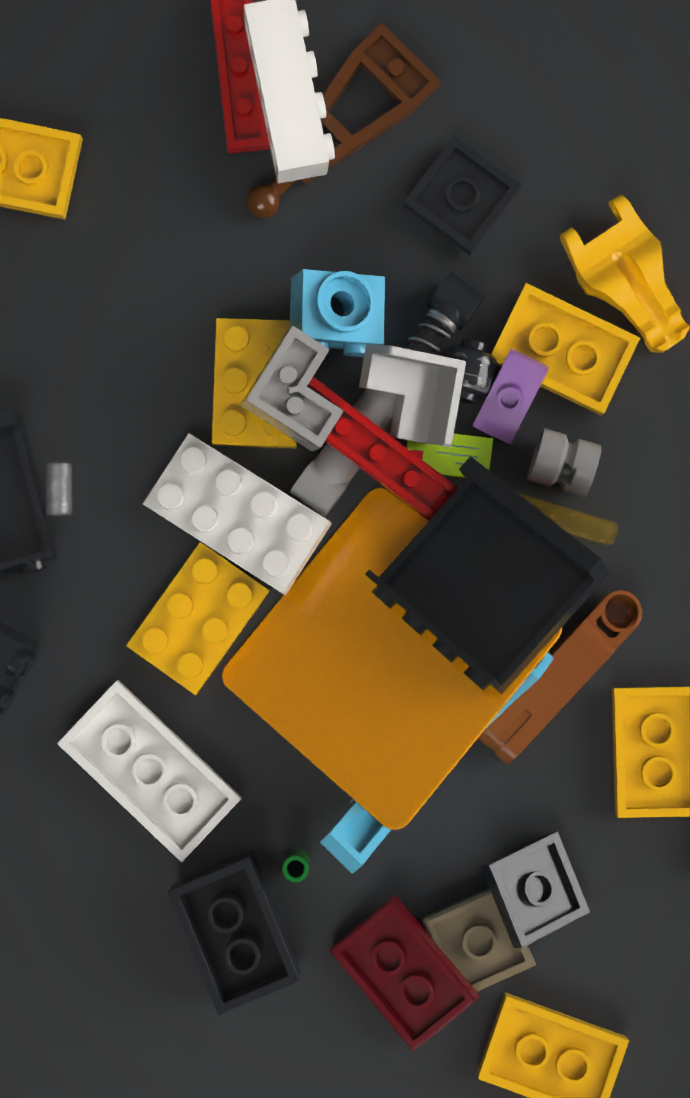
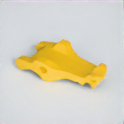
M619 194L608 202L612 213L618 221L616 225L585 246L578 233L572 227L560 234V240L575 270L577 281L584 292L620 310L644 338L648 350L651 353H663L684 339L690 325L682 318L681 309L675 303L665 284L660 241L643 224L627 198Z

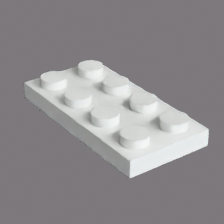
M188 433L143 503L149 509L284 595L288 593L332 524L326 518Z
M119 680L102 695L57 743L181 862L185 860L242 798Z

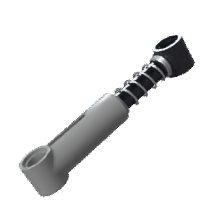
M450 272L429 300L426 322L418 324L419 331L415 337L408 338L409 345L406 349L434 354L435 351L440 352L438 347L445 337L450 338V334L456 329L462 330L486 296L456 274ZM365 389L353 407L387 432L392 425L397 394ZM326 444L316 459H313L300 475L290 493L325 518L345 492L349 482L359 468Z

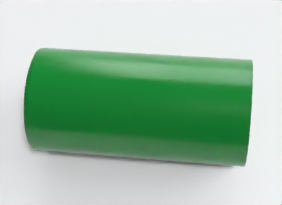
M293 849L286 854L282 871L287 880L300 882L306 878L310 864L308 854L301 849ZM293 860H298L304 867L300 870H294L289 866V863Z

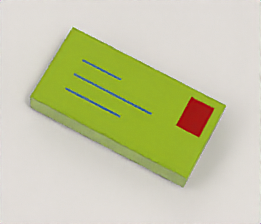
M453 434L450 447L407 440L406 448L441 475L466 479L459 468L470 456L488 470L490 469L493 438Z

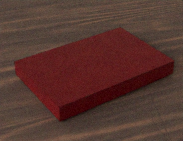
M395 894L329 949L330 953L413 1052L476 1002L480 996Z

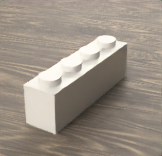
M266 0L244 4V25L277 184L327 175L329 160L335 159L332 136L330 133L323 134L320 120L326 118V108L322 92L315 93L312 78L317 77L318 73L314 52H306L303 37L309 36L305 10H297L296 0Z

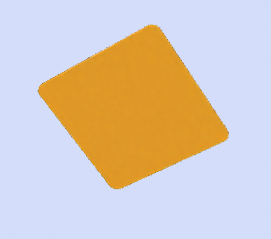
M377 488L366 494L296 579L288 593L282 596L226 664L222 673L224 685L383 826L391 830H399L408 825L561 635L562 627L502 695L491 685L483 691L463 673L469 667L459 657L451 663L432 646L437 640L434 635L428 630L419 635L401 619L406 613L402 607L396 603L390 609L371 592L377 585L365 573L370 569L379 577L429 522L388 490Z

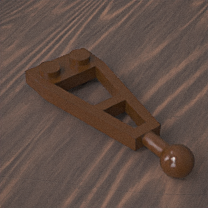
M383 23L378 25L352 51L323 94L326 118L320 119L322 128L327 133H330L332 138L339 143L334 148L335 159L329 160L328 171L410 117L441 85V81ZM362 67L399 104L352 135L329 112L359 68ZM320 176L300 179L299 181L306 186ZM275 177L268 185L254 187L250 190L246 199L249 212L259 219L272 217L279 209V198L297 180L277 184Z

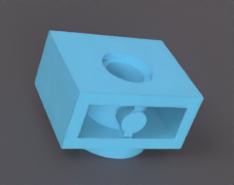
M302 269L291 277L290 328L293 325L328 349H344L345 356L364 357L366 344L384 345L385 277L356 274L350 271L330 272ZM331 297L338 299L342 303L344 308L343 316L333 312L330 304Z

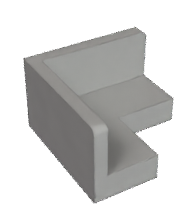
M292 325L283 335L240 406L310 451L321 448L343 413V410L308 388L307 385L330 349Z
M366 344L359 387L397 394L390 436L393 438L450 447L453 440L466 361L390 345Z

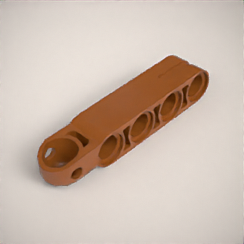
M617 590L609 592L602 597L588 614L549 652L554 659L539 680L515 700L478 737L505 765L511 763L637 628L642 619V608L636 596L628 591Z

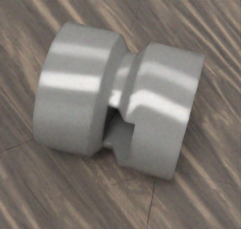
M543 428L531 459L527 481L551 487L554 483H559L561 491L585 498L596 474L602 447L599 444L580 438L571 443L568 442L566 434Z

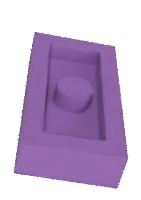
M511 348L473 423V427L511 444L549 370V366Z

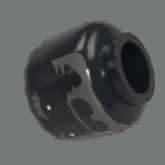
M463 339L461 346H451L444 352V357L466 361L460 403L478 404L479 399L487 397L493 385L497 360L492 354L486 352L487 345L482 342Z

